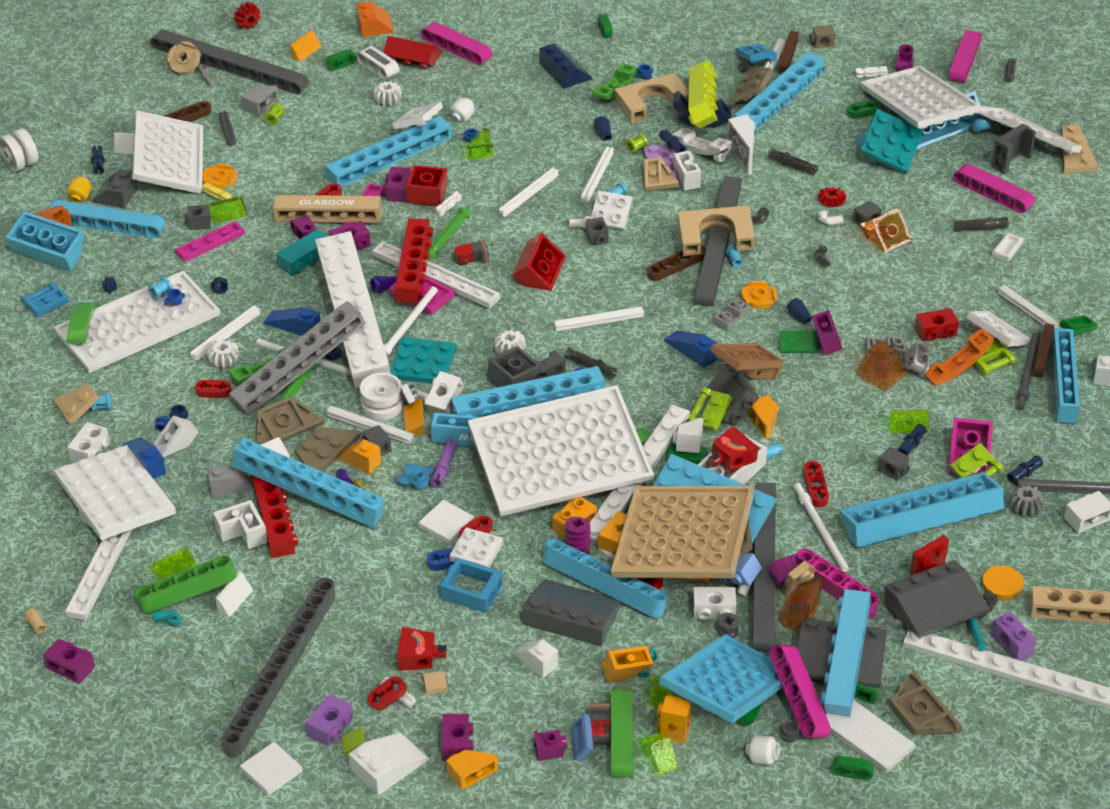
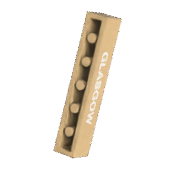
M276 195L273 211L275 222H290V220L308 215L312 222L344 223L348 221L349 223L362 221L363 223H380L382 203L381 196Z

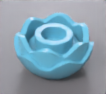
M985 117L983 120L977 119L974 123H971V129L977 134L987 132L991 128L992 121L988 117Z

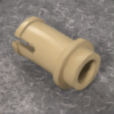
M31 608L25 612L24 620L31 625L37 635L47 630V625L41 619L39 610Z

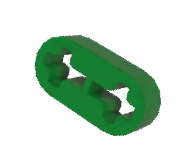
M607 14L598 15V26L603 37H612L613 29Z
M346 49L328 56L326 65L331 71H335L354 64L357 56L352 50Z
M874 101L851 104L847 108V116L852 119L873 116L878 109V104Z
M836 756L832 760L831 772L836 776L867 781L873 777L874 765L865 759Z

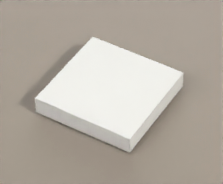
M443 499L418 522V527L450 545L459 537L460 529L474 520L475 517Z
M275 742L240 765V771L268 796L303 772L302 766Z

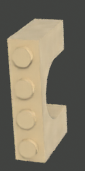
M672 73L614 89V102L629 122L633 124L647 119V106L643 103L642 99L651 96L662 97L673 106V94L680 91L689 100V90L678 76Z
M749 205L678 212V226L683 256L701 254L700 233L710 226L728 228L734 235L737 251L755 249V235Z

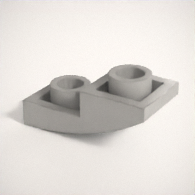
M734 299L726 304L724 311L713 317V323L728 330L749 312L751 306L740 299Z
M887 335L886 340L867 336L865 340V354L899 356L904 355L906 351V341L899 337Z

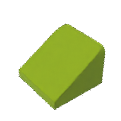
M363 727L342 736L343 755H348L364 743Z

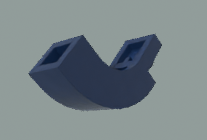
M677 91L673 94V106L676 110H679L678 118L687 125L697 127L692 125L689 120V100L680 91ZM722 99L715 102L718 108L715 111L718 120L705 127H718L728 122V119L731 118V108Z

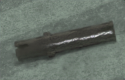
M774 148L769 150L768 158L780 162L781 165H788L814 176L818 172L819 165L796 158L788 152L784 153Z
M991 216L985 219L954 221L955 232L983 229L992 231L996 228L1009 227L1008 217L992 218Z
M571 347L566 349L565 353L569 355L564 354V358L586 368L598 366L602 375L609 379L615 378L616 368L605 364L600 359L596 360L580 353Z

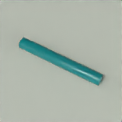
M976 617L969 619L968 623L978 650H986V644Z

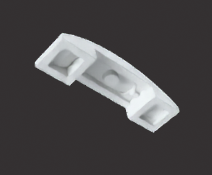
M684 127L671 134L676 136L679 142L687 149L701 155H714L732 145V141L722 138L712 142L696 137L694 130Z

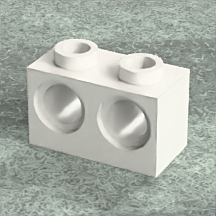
M87 422L67 447L69 460L78 462L100 454L110 443L108 429Z

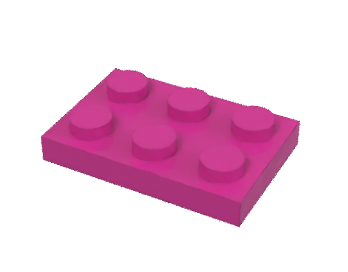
M425 276V282L421 284L423 285L422 296H419L418 303L432 286L436 287L437 293L422 310L432 315L455 296L454 290ZM396 282L389 287V294L395 296ZM409 303L414 307L418 305V303Z

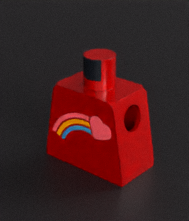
M732 426L712 443V455L708 457V461L712 467L721 464L728 471H733L756 462L758 446L736 427Z
M402 627L397 656L398 671L432 669L434 657H447V645H436L433 632Z

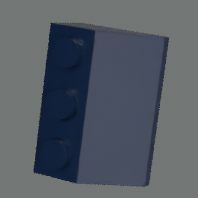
M554 43L539 48V64L563 89L592 80L591 75L564 49Z

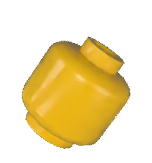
M76 177L70 181L66 193L72 202H85L89 198L92 186L88 179Z

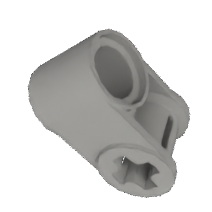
M918 340L904 353V367L908 370H913L919 377H923L930 367V351L926 343Z

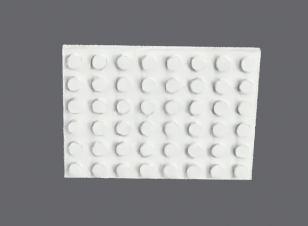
M618 385L468 420V427L500 516L654 479V473Z

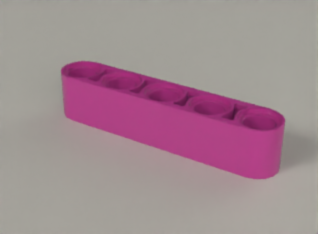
M432 22L421 30V36L424 40L477 65L483 64L492 57V50L489 46L437 22Z
M965 30L950 69L949 80L961 83L966 82L981 42L982 32Z
M964 164L953 175L956 183L1019 213H1024L1035 203L1032 193L971 164Z
M806 548L798 550L797 554L803 556L817 570L814 573L815 577L810 582L837 600L844 596L845 589L870 592L871 605L868 618L876 616L879 597L875 592L812 550Z
M774 645L771 648L770 657L802 734L806 738L828 737L830 733L829 721L798 649L792 645Z

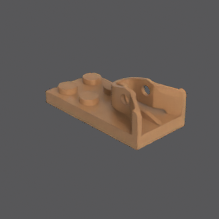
M758 343L713 344L710 349L718 360L728 363L731 369L735 371L741 370L742 373L754 379L775 380L784 363L783 360Z

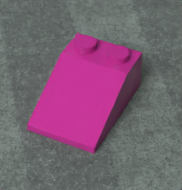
M954 417L948 474L956 475L950 469L951 464L979 443L989 453L991 452L993 421ZM987 463L973 475L985 472L989 469V464Z

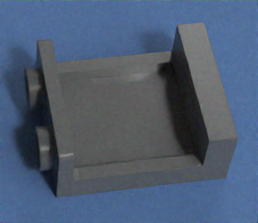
M1022 123L995 140L991 167L1006 174L1009 172L1011 160L1020 155L1028 159L1032 158L1036 131Z
M727 363L706 387L713 391L729 394L733 398L723 417L725 422L737 425L760 398L741 370L735 371Z

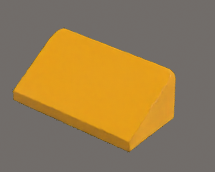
M310 30L290 45L291 58L302 61L321 47L313 30Z
M421 398L403 407L405 431L411 432L413 435L425 434Z

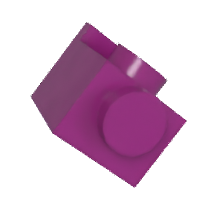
M538 730L534 731V747L538 761L564 757V748H567V740L565 735L560 734V730L538 733Z

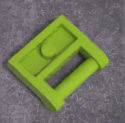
M994 338V342L973 365L979 369L981 375L986 376L991 371L1004 365L1014 364L1016 359L1005 346L1001 345ZM1000 356L1003 357L1002 359H999V360H997V361H995V362H993V363H990V364H988V365L986 364V362H989V361H991V360H993V359H996V358H998V357H1000Z
M702 387L699 392L700 396L686 422L698 419L697 417L706 399L710 398L701 418H704L703 428L717 431L733 398L729 394Z
M979 443L951 464L950 469L958 478L973 475L988 463L991 467L985 473L991 477L996 472L1000 473L1004 467Z

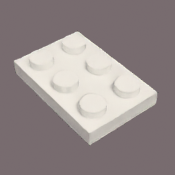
M442 102L410 109L392 123L394 130L399 128L406 130L411 128V125L419 127L426 124L425 121L431 120L432 116L439 114L438 111L443 108Z
M970 311L966 317L972 321L971 324L973 326L983 328L993 338L1000 340V344L1005 347L1028 345L1031 338L990 311Z

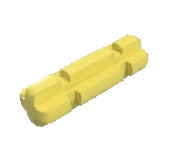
M209 183L202 185L204 193L224 203L232 200L230 193Z

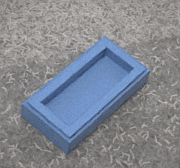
M585 713L572 724L574 757L577 761H583L594 750L590 715Z

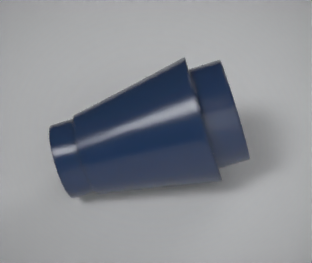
M605 116L597 117L593 125L603 141L610 140L612 134L609 119Z
M794 298L787 304L789 314L804 325L811 322L812 316L802 300Z

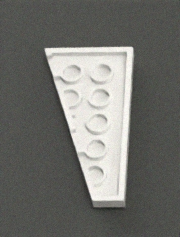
M981 106V111L976 112L991 120L998 121L1006 127L1016 128L1024 123L1036 131L1035 137L1037 139L1046 141L1053 147H1060L1063 149V152L1068 154L1073 152L1080 153L1082 146L1004 108Z

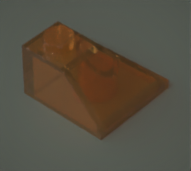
M900 208L861 223L866 238L883 253L913 240Z
M881 340L868 350L856 371L857 376L884 392H887L909 374L897 350Z

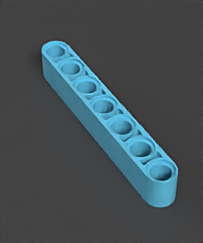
M53 200L48 207L52 208L63 205V208L68 209L70 213L71 225L150 238H158L166 224L165 220L158 215L62 200Z
M555 539L546 541L542 558L544 564L651 617L659 618L664 615L668 598L665 592L636 578L612 577V566Z

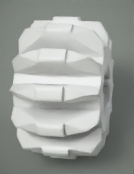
M384 81V83L379 82L374 87L373 96L378 105L383 104V107L386 105L391 107V104L397 105V102H400L402 93L397 83Z
M504 330L503 333H498L494 340L496 354H501L516 346H519L524 351L526 349L524 335L520 334L519 331Z
M222 339V341L215 340V344H210L207 356L210 364L214 365L216 369L220 366L225 369V366L232 368V364H237L240 353L236 343H232L231 339L228 341Z

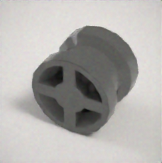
M732 613L722 614L718 619V634L721 637L726 634L735 638L739 631V618Z

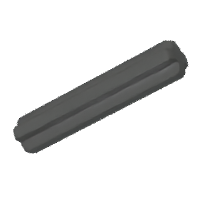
M220 112L219 119L227 144L229 146L236 145V137L228 112Z

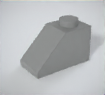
M277 86L251 88L241 96L242 110L256 116L262 114L278 100Z
M227 464L207 468L212 498L251 491L247 474Z

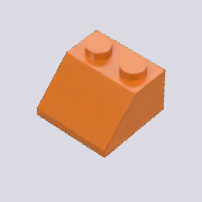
M372 1L356 3L357 20L362 37L394 33L387 11Z

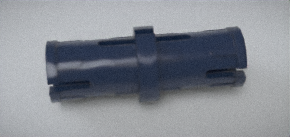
M666 129L660 131L659 138L666 143L669 149H673L676 153L686 151V147L679 142L676 136L671 135Z
M96 145L92 147L91 163L93 164V172L95 174H98V169L100 174L104 172L103 164L105 163V158L103 156V148L98 145V150H96Z
M917 424L913 431L905 436L904 442L897 450L908 456L913 448L919 445L920 439L927 432L926 427L922 424Z
M1036 455L1027 462L1020 463L1018 468L1007 474L1008 481L1016 484L1018 479L1031 476L1033 471L1043 466L1042 459Z

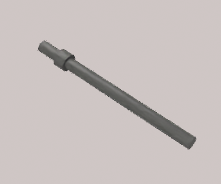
M1037 332L1032 334L1021 388L1017 393L1018 402L1016 408L1018 410L1024 409L1025 402L1029 397L1028 388L1040 334Z

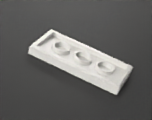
M855 700L851 717L826 714L830 724V733L885 773L891 770L915 747V743Z

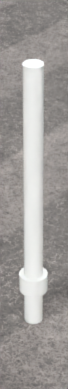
M432 286L388 343L384 344L387 357L392 353V348L437 293L436 287Z
M800 483L795 484L793 488L799 496L798 500L801 506H804L839 568L843 572H848L849 567L812 505L810 495L805 493Z

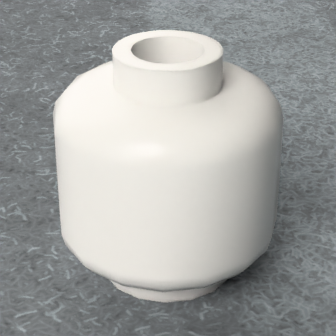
M458 98L450 107L451 118L455 122H467L475 112L474 104L468 98Z
M756 735L751 739V742L747 743L746 754L754 764L771 765L779 758L780 745L771 736Z

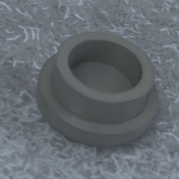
M786 721L780 727V736L786 741H796L801 737L800 727L795 721Z

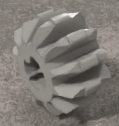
M1021 484L1019 488L1014 487L1009 496L1010 509L1014 510L1015 514L1022 513L1023 517L1026 514L1030 517L1033 514H1038L1044 502L1042 492L1038 491L1037 487L1031 488L1030 485L1025 487Z

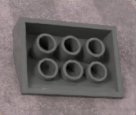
M955 560L885 585V606L918 638L990 612L989 606L967 570Z
M544 579L529 595L523 607V625L602 647L622 602L612 597Z
M814 618L802 619L798 651L809 677L812 679L825 680L826 672L830 673L831 666H828L829 653L834 651V647L831 646L832 636L837 634L838 629L835 628V621H822ZM866 627L857 683L880 688L887 629Z

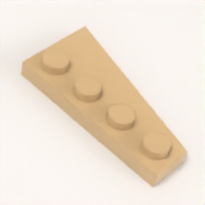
M1062 126V137L1082 146L1080 153L1073 152L1068 154L1063 152L1064 174L1097 171L1098 165L1080 126Z

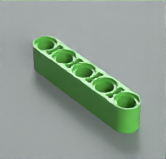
M220 556L142 586L135 591L134 596L143 613H152L227 584L237 577V573L230 557Z
M611 689V777H633L632 689Z

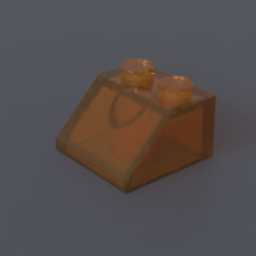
M817 577L799 584L795 592L790 593L788 598L789 605L783 608L781 619H784V628L801 632L802 619L815 617L820 606L823 578Z

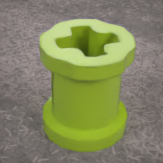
M272 104L270 111L264 115L266 123L276 125L279 117L284 115V108L280 104Z
M641 133L633 139H627L625 145L627 150L634 154L638 149L647 147L648 141L646 136Z

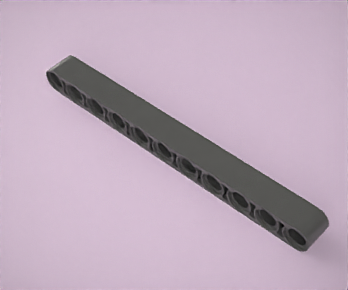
M160 30L150 40L154 49L169 53L174 45L181 44L180 42H190L201 52L199 62L201 64L269 86L275 85L278 89L297 95L310 83L308 77L302 73L167 30Z
M724 176L716 208L737 207L742 178ZM712 226L696 290L695 304L714 306L726 255L725 252L731 233L726 227Z
M756 482V490L776 499V483ZM776 503L754 540V556L762 569L753 580L752 648L756 651L770 652L774 646L775 579L767 567L775 561Z
M325 577L315 583L223 733L222 741L226 756L235 758L243 753L334 602L335 588L332 579Z

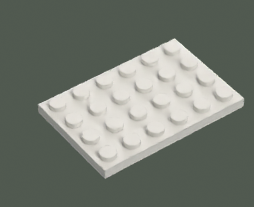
M136 110L132 179L201 194L203 125Z
M127 445L54 470L55 478L101 540L176 514L175 506Z

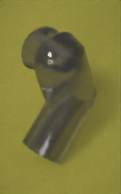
M743 59L738 63V68H740L741 72H746L749 69L748 66L756 65L757 63H750V61Z
M762 207L755 216H751L752 224L764 223L769 216L768 209Z
M819 245L818 249L815 250L814 260L826 269L831 265V262L825 258L828 249L824 245Z
M988 590L983 595L990 608V612L977 616V619L990 614L994 609L998 599L997 595L993 594L991 590Z

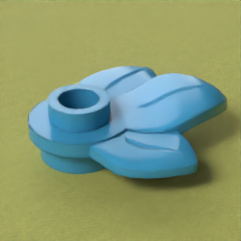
M408 464L404 467L405 474L397 476L395 480L401 485L412 484L415 489H423L429 485L430 476L434 473V469L429 465L421 467L418 464Z

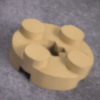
M183 41L180 42L181 44L174 45L170 49L168 62L171 69L176 73L182 75L192 74L199 65L201 52L192 43ZM187 54V59L183 61L181 57H185V55Z

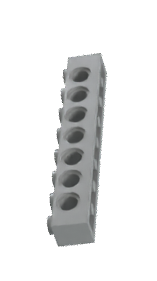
M349 301L340 305L229 394L234 403L247 416L251 415L366 324L361 312Z

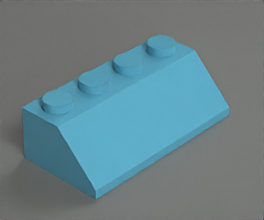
M24 211L5 238L11 251L72 271L81 257L85 232Z

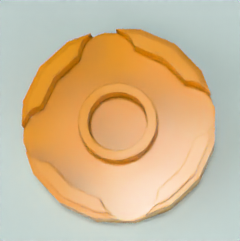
M216 164L214 167H208L204 170L202 179L204 184L209 183L219 189H224L232 186L237 181V172L230 165Z
M754 281L742 288L741 300L750 305L751 308L765 309L775 304L777 291L775 287L769 286V283Z
M994 566L985 571L982 578V586L984 591H987L992 598L1012 600L1015 596H1019L1022 593L1024 580L1022 575L1014 568Z

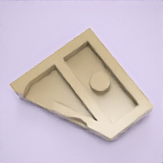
M662 157L644 159L646 191L679 187L678 180L675 179Z
M85 384L56 397L54 401L66 420L74 424L99 399V396L92 386Z
M803 561L788 574L784 582L785 586L781 588L782 592L787 596L803 582L805 584L815 577L814 573L817 570L812 564Z

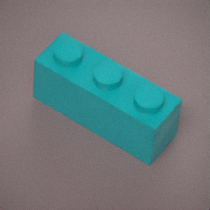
M316 229L276 253L278 267L290 276H293L311 264L316 263L320 259L315 239L328 236Z

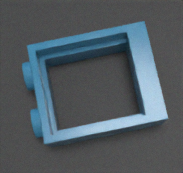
M457 558L455 563L450 565L445 579L440 581L441 599L487 613L503 586V572ZM459 574L487 582L481 594L453 586Z

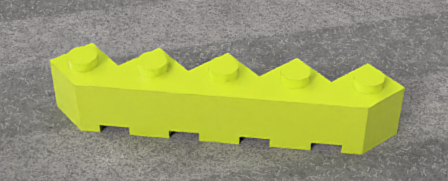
M708 60L689 68V120L692 125L697 126L699 129L718 120L715 111L718 110L715 100L718 99L715 90L718 89L715 80L718 77L713 64Z

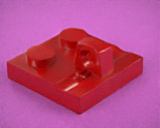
M945 535L913 552L909 576L945 564L949 539Z

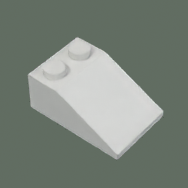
M748 115L728 119L727 140L732 141V145H730L732 147V154L746 173L751 175L755 123Z
M401 732L367 741L348 754L350 770L377 795L383 793L429 760Z

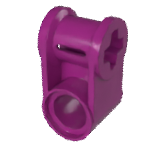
M903 44L899 47L896 72L913 68L914 49L911 45Z
M308 215L290 220L291 229L299 240L316 230L315 224H313Z
M793 554L774 561L767 569L780 586L784 584L788 574L806 560L800 554Z

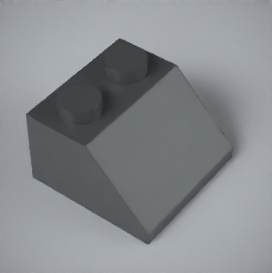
M119 169L105 180L93 198L92 203L125 209L138 189L137 180L132 179V171Z
M516 346L489 359L487 377L499 387L534 380L542 369V365L519 346Z

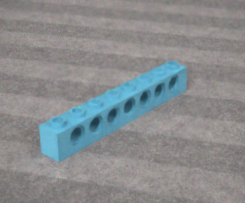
M807 52L767 86L763 92L759 93L738 111L734 117L748 115L755 123L754 132L758 131L760 126L767 123L792 98L794 99L800 91L805 90L808 84L813 83L816 77L823 74L825 70L824 58Z
M437 116L426 121V124L422 126H414L326 165V179L332 184L337 183L341 187L346 186L451 139V125L441 116Z
M598 366L452 397V413L475 417L489 416L605 388V380Z
M245 438L234 448L232 467L373 528L383 515L385 498Z

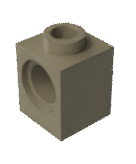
M832 25L813 27L812 33H810V42L814 44L815 49L835 47L836 34Z

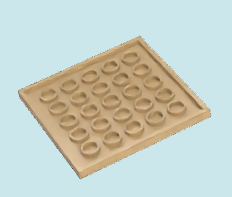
M635 486L611 569L612 577L734 578L754 496V487Z

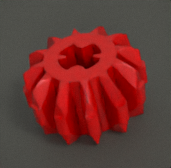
M246 1L244 4L241 3L240 7H236L237 11L233 13V19L240 28L249 29L250 26L254 27L255 23L258 24L257 20L261 18V12L254 3Z

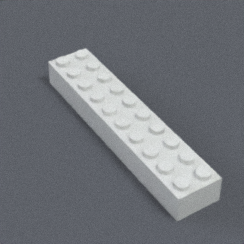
M349 231L315 240L333 310L349 301L361 312L366 323L342 342L354 387L358 388L361 382L371 374L380 372L391 374L352 233Z

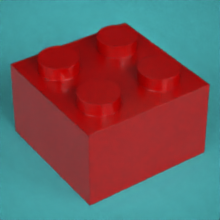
M413 165L406 184L407 203L438 206L443 202L448 186L447 168Z

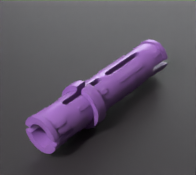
M451 439L445 442L441 457L434 467V474L430 481L433 487H435L437 481L436 488L442 487L443 481L449 473V466L457 448V442L454 440L452 445H450Z

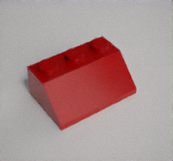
M387 36L384 54L396 62L397 60H402L404 64L412 65L417 63L419 67L428 68V66L433 67L442 54V50L432 44Z
M541 232L527 241L512 275L525 287L551 291L566 255Z

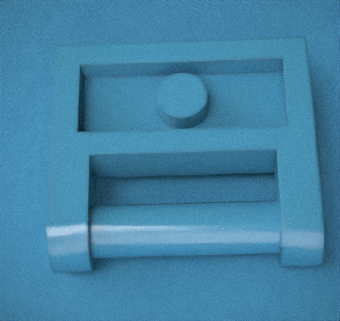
M760 43L736 48V54L750 61V63H758L759 60L763 59L773 61L777 58L775 51L764 48Z
M50 282L46 287L28 296H21L20 300L25 307L27 306L39 317L68 303L69 297L54 282Z

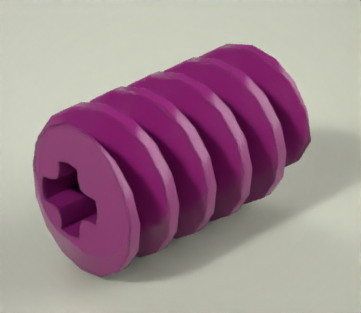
M576 516L567 519L565 522V544L589 555L590 522L585 518Z

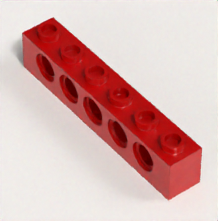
M408 218L395 285L396 302L418 303L419 296H422L423 285L421 284L425 282V273L423 272L427 270V261L425 260L429 259V250L427 249L431 248V238L429 237H433V227H430V219Z
M250 474L260 516L266 526L267 543L271 558L295 554V546H298L296 534H292L294 531L292 519L288 520L290 510L289 506L284 505L287 503L285 492H281L283 488Z

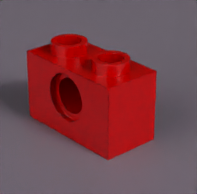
M951 308L916 314L915 329L921 341H932L957 336L959 322Z

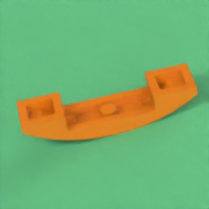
M983 328L979 329L968 338L969 343L942 364L936 362L929 368L925 376L935 386L957 377L971 367L994 342V338Z

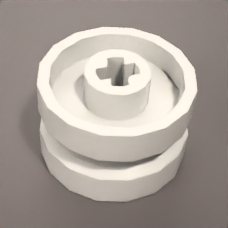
M20 128L13 131L12 136L6 134L0 137L1 156L13 172L25 168V165L31 166L38 162L39 157L35 143L25 129Z
M380 372L367 376L360 384L362 412L368 418L379 421L390 420L396 417L403 408L401 381L390 373Z

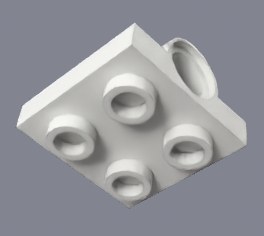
M598 191L591 218L603 217L608 228L624 231L633 198L631 196Z
M466 527L449 555L450 561L455 562L457 558H461L490 568L503 545V538Z

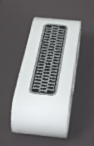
M373 46L361 50L356 55L360 64L384 80L398 74L400 71L396 61Z

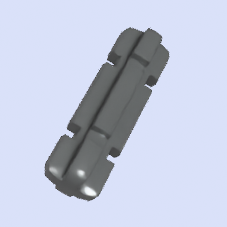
M1009 58L1007 61L1006 82L1014 81L1015 58Z

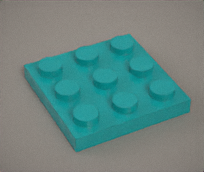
M877 109L860 153L906 174L923 130Z
M401 337L390 372L399 380L432 384L440 371L449 374L457 345L452 342Z

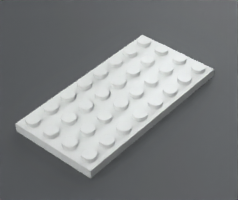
M922 66L860 82L861 89L919 129H925L933 124H942L947 120H957L961 116H971L981 111L979 103Z
M181 271L167 278L173 289H179L181 293L185 294L181 305L165 304L164 299L167 298V292L162 294L158 300H155L149 294L147 286L96 308L88 326L89 335L85 343H67L66 338L70 320L53 328L54 333L83 367L91 373L220 316V309L184 271Z

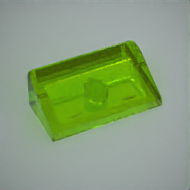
M242 196L208 204L210 217L214 224L248 216Z
M929 409L890 411L889 427L891 433H911L917 424H922L926 427L927 432H929Z
M185 547L151 564L150 570L160 580L197 565L188 547Z

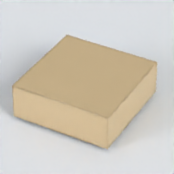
M444 671L423 674L426 695L447 692Z

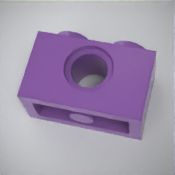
M1012 612L993 620L991 636L1011 658L1022 661L1033 656L1036 638Z
M329 694L305 723L307 736L329 746L333 740L336 741L339 738L343 728L351 724L353 720L352 704Z

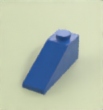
M304 307L275 310L265 319L264 324L303 336L320 322V312Z
M677 330L664 339L670 346L703 368L717 360L716 355L710 349L713 344L718 343L705 334Z
M142 437L123 443V446H128L153 479L166 474L164 457L155 445Z

